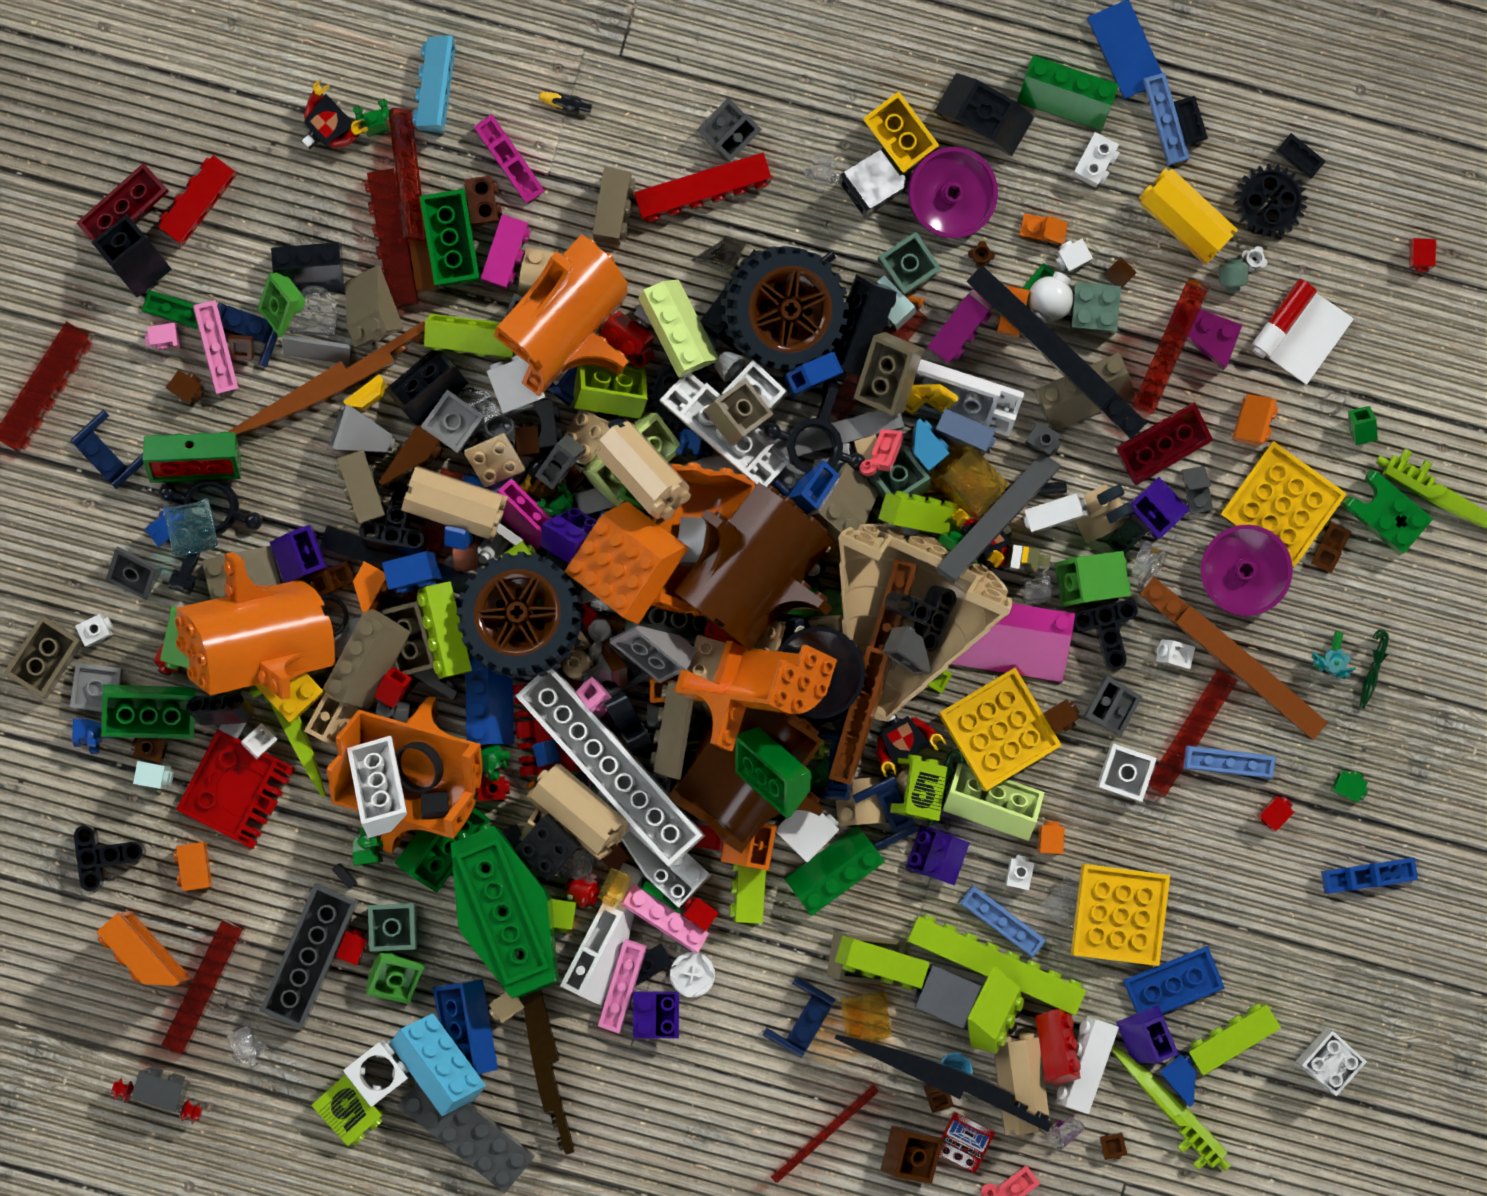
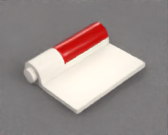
M1298 279L1251 344L1254 348L1252 351L1260 358L1267 357L1307 385L1354 318L1317 294V290L1303 279Z

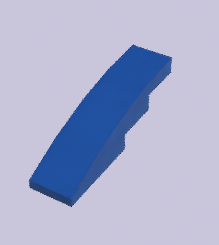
M1415 857L1321 871L1324 894L1418 880Z

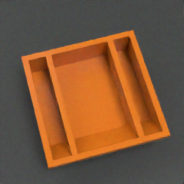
M626 501L600 516L564 572L620 616L639 624L689 547L630 502Z
M132 911L115 914L96 932L99 935L98 941L106 949L110 947L115 953L113 955L114 959L121 966L125 964L130 969L128 974L136 983L177 986L192 979Z

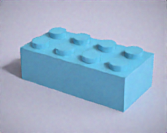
M430 1014L401 1028L389 1043L441 1116L474 1101L486 1087L485 1083L434 1014Z

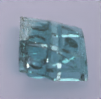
M208 498L196 503L163 507L172 555L184 556L205 552L217 547L218 542Z

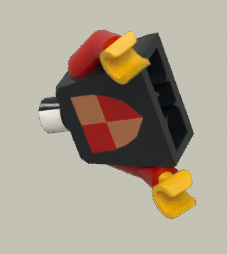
M319 79L313 84V91L307 101L304 112V124L310 132L301 141L309 149L314 147L319 141L326 148L331 147L335 149L349 146L359 137V134L367 132L368 128L360 129L359 124L363 120L353 122L327 94L323 96V93L329 90L330 85L327 84L322 89L320 87L322 79Z
M958 509L951 516L957 521L956 525L962 527L959 533L964 537L980 520L969 519L967 513L962 509ZM1009 526L977 558L978 564L982 563L986 567L993 564L995 568L1002 567L1005 564L1009 553L1007 549L1010 544L1009 537L1012 535Z
M895 714L885 722L888 728L882 730L877 738L876 756L881 765L883 776L887 778V770H893L894 775L896 774L895 765L898 764V758H908V755H914L930 745L935 750H939L936 743L943 741L946 744V741L942 735L938 734L928 723L921 719L907 716L899 720Z

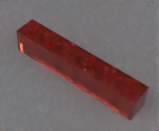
M394 168L367 173L368 179L364 180L366 193L371 194L372 201L368 202L370 215L375 217L376 224H372L374 238L378 237L380 246H376L378 260L382 259L383 262L382 272L396 308L418 305L396 172Z
M1191 277L1187 280L1133 406L1151 414H1154L1157 410L1211 286Z
M65 322L0 423L1 442L19 453L22 449L25 450L31 442L29 437L34 430L37 431L43 424L44 420L42 417L45 412H50L56 403L54 398L58 392L62 393L68 384L67 378L79 368L81 363L79 360L83 353L86 355L93 345L91 342L93 338L69 322Z
M226 919L221 921L161 1044L162 1046L181 1055L187 1052L246 930L245 928Z

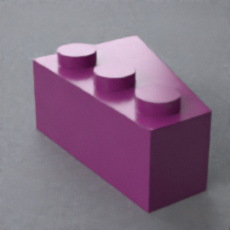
M974 289L971 290L927 347L947 363H950L952 359L957 361L965 351L962 349L963 345L966 342L971 343L978 334L975 331L980 324L984 326L990 319L992 314L989 312L993 307Z
M1180 301L1175 304L1168 323L1172 330L1194 345L1222 370L1229 363L1242 328V324Z

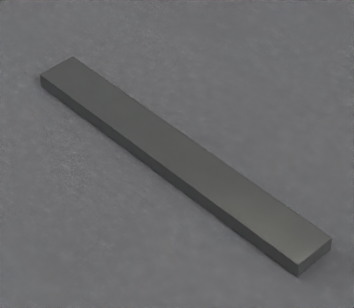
M1042 452L941 561L936 571L955 584L1059 470L1060 464Z

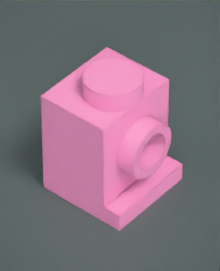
M175 323L147 327L148 333H145L147 347L152 346L153 348L156 347L157 350L170 349V345H173L176 349L181 348L178 326Z
M593 677L585 681L575 692L586 707L599 718L608 711L603 702L612 697L601 683Z

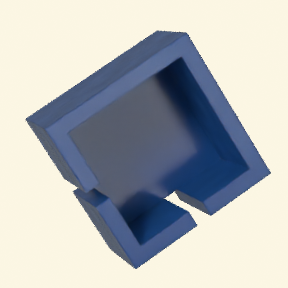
M425 551L382 563L388 589L396 590V593L405 594L413 592L416 586L435 585L436 581L442 580L437 555L433 552Z

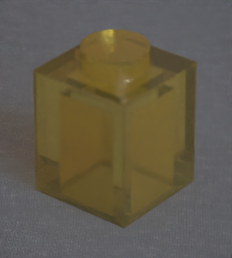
M611 868L598 898L607 906L614 907L615 905L619 907L632 876Z

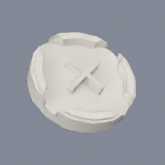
M687 952L680 955L673 962L670 969V981L673 988L679 994L686 997H699L706 994L711 989L715 980V969L712 962L701 953Z

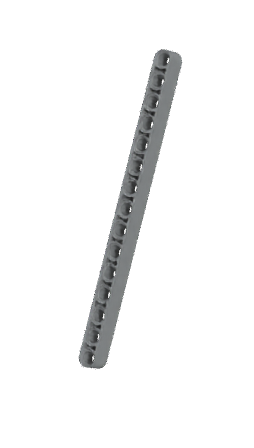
M881 410L831 423L840 433L843 444H850L856 440L873 435L879 436L881 429L897 431L905 428L901 413L893 416ZM819 428L801 431L795 443L798 457L832 449L830 438ZM780 439L774 440V446L789 458L787 442ZM720 454L689 462L701 464L703 469L719 471L720 468L733 469V473L741 474L737 468ZM595 488L573 495L576 508L588 516L616 507Z

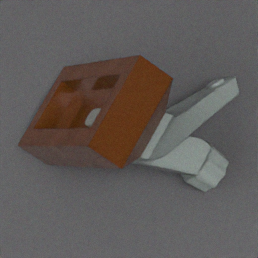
M610 641L602 644L597 665L582 673L584 682L593 677L601 684L605 680H609L611 682L614 681L619 687L629 685L627 667Z

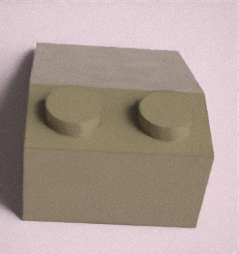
M376 265L345 282L347 328L354 347L372 345L404 328L380 265Z
M844 463L838 474L840 476L818 509L810 511L807 515H811L821 523L820 525L829 531L828 535L838 543L839 535L843 530L852 527L855 531L858 530L860 524L866 523L879 494L876 488L847 463Z
M271 546L236 553L244 559L245 570L253 583L263 586L281 584ZM225 555L202 561L211 600L226 596L224 591L226 574L223 569Z
M833 931L827 976L844 981L892 985L880 981L881 976L875 975L874 979L861 975L862 970L856 969L855 973L843 970V964L834 962L842 935L901 954L905 952L906 941ZM894 980L892 986H899L900 982Z

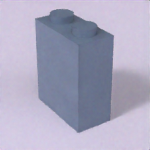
M946 408L933 433L938 439L942 438L945 442L981 458L985 453H990L997 439L993 437L995 430Z

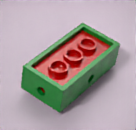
M224 431L214 434L201 432L191 435L178 433L167 436L158 434L144 436L143 463L150 483L241 479V452L236 433Z

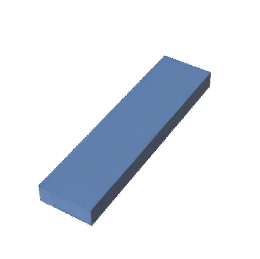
M1165 72L1142 79L1167 166L1190 160Z
M1186 745L1183 768L1273 779L1276 756Z
M972 885L959 903L1031 958H1034L1046 942V939L974 885Z

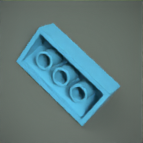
M453 36L427 37V44L423 43L421 57H425L424 66L420 65L418 79H422L421 88L416 90L415 101H419L418 110L413 112L412 123L416 124V128L419 131L443 134L445 132L456 49Z

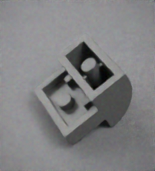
M727 98L696 131L721 157L731 162L762 129L730 98Z
M1105 675L1083 716L1116 735L1122 736L1143 696Z

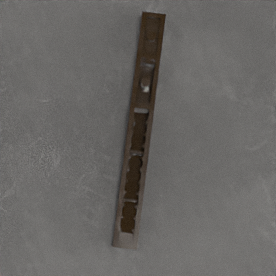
M519 951V960L524 957L523 951ZM540 989L523 996L526 1028L544 1113L554 1111V1114L551 1115L553 1127L559 1130L560 1137H557V1143L560 1151L564 1150L565 1155L574 1153L575 1148L552 1063L559 1061L560 1058Z

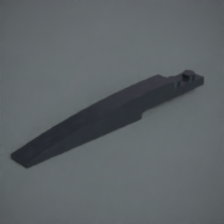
M983 265L966 281L1129 439H1132L1147 424L1095 370Z
M837 1033L834 1038L957 1099H961L963 1092H966L1042 1130L1049 1132L1052 1121L1049 1120V1115L1038 1110L1035 1114L1027 1110L1028 1105L1018 1100L1015 1103L1011 1102L1014 1096L1013 1092L971 1073L879 1042Z

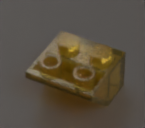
M885 991L840 998L846 1035L871 1041L892 1037Z

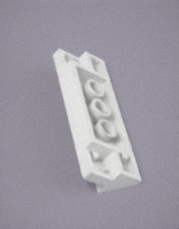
M922 359L913 385H943L958 396V401L949 409L950 411L995 430V433L1007 437L1011 434L1024 396V392ZM928 403L920 407L921 409L942 415L941 412Z
M692 373L681 377L660 399V402L743 475H746L749 480L755 482V485L758 482L766 487L768 484H771L791 460L774 446V441L766 439L763 431L758 427L731 447L703 411L721 395L708 383L704 385Z

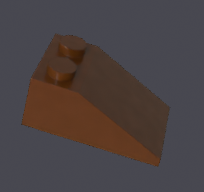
M416 426L379 483L387 489L413 474L416 466L424 468L431 464L433 460L437 461L443 452V444L439 439L421 427Z

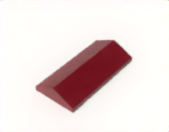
M142 163L76 224L93 241L126 214H128L133 222H136L166 195L169 190Z
M1193 402L1137 434L1132 439L1118 445L1116 450L1134 485H1137L1213 441V438L1196 403Z

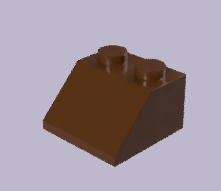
M892 1126L880 1170L894 1177L932 1184L944 1139L916 1130Z

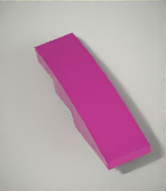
M490 114L473 126L525 203H528L544 192V189L493 114Z

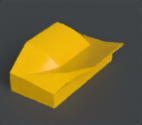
M379 374L343 402L357 411H366L384 397L387 383Z

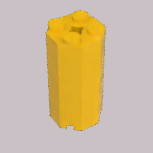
M1165 168L1154 181L1156 185L1154 187L1149 185L1139 197L1141 200L1139 204L1196 258L1206 265L1236 234L1238 229L1173 169L1169 171Z

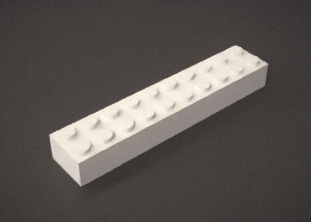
M552 668L547 671L548 675L543 677L537 675L516 695L518 700L667 866L672 867L706 835L681 807L672 801L668 796L669 794L609 727L586 707L575 693L576 691L557 670Z

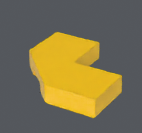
M941 384L913 385L905 410L913 415L921 406L928 403L943 413L945 408L949 410L958 401V396Z

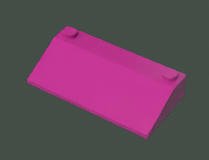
M1012 603L1009 615L994 625L986 635L951 664L1003 673L1016 668L1021 676L1063 682L1075 613Z

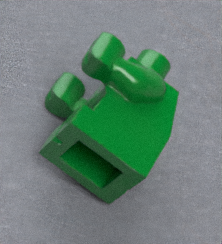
M383 98V101L381 99L378 100V105L381 109L362 114L361 106H358V108L353 107L356 120H363L360 122V125L368 128L366 132L368 137L390 131L387 123L390 113L387 106L388 102L385 98Z
M562 483L563 486H558L562 494L556 497L555 501L552 500L547 504L545 499H541V502H537V505L550 517H556L575 507L573 505V494L565 483Z
M500 745L481 746L482 776L487 772L490 781L499 780L500 773L494 770L497 768L504 769L509 766L507 759H510V753L508 750L503 751Z
M359 828L360 837L354 838L352 849L354 866L383 862V857L379 856L378 852L379 848L383 847L381 838L378 839L375 836L368 838L364 828Z

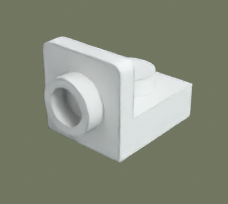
M1162 639L1157 648L1156 661L1190 669L1195 647L1173 640Z
M261 723L241 741V744L258 759L266 750L275 745L277 741L276 733L271 727H265Z

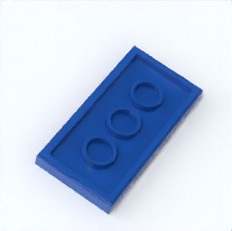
M1122 1L1087 17L1114 80L1119 84L1118 88L1123 99L1125 100L1145 91L1142 79L1160 74L1162 71L1130 1Z
M1208 946L1123 979L1136 1014L1156 1005H1159L1162 1014L1225 989Z

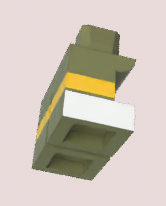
M1019 545L1007 547L1009 553L1003 565V570L1013 571L1019 569L1020 565H1022L1024 570L1030 574L1037 572V570H1048L1050 567L1051 556L1040 554V549Z

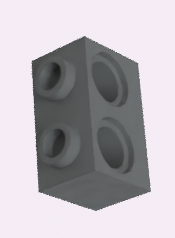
M566 434L555 445L535 477L553 490L566 477L585 447Z

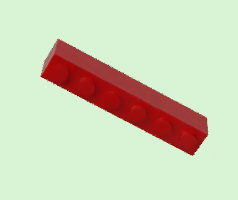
M764 152L636 191L634 192V197L642 221L647 220L648 223L660 220V216L668 213L669 216H675L682 213L681 209L688 207L691 210L704 206V202L712 200V203L725 200L727 195L734 194V196H739L747 193L746 189L755 187L756 190L769 186L768 183L772 181V177Z

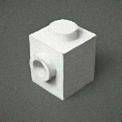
M1080 239L1075 243H1072L1070 240L1059 246L1061 250L1056 254L1058 258L1055 260L1060 270H1065L1069 274L1091 262L1093 257L1083 239Z
M98 614L75 626L85 647H90L113 636L111 630L114 627L109 617L105 618L102 614Z
M1016 855V859L1010 858L1005 885L1029 890L1034 863L1029 862V857Z

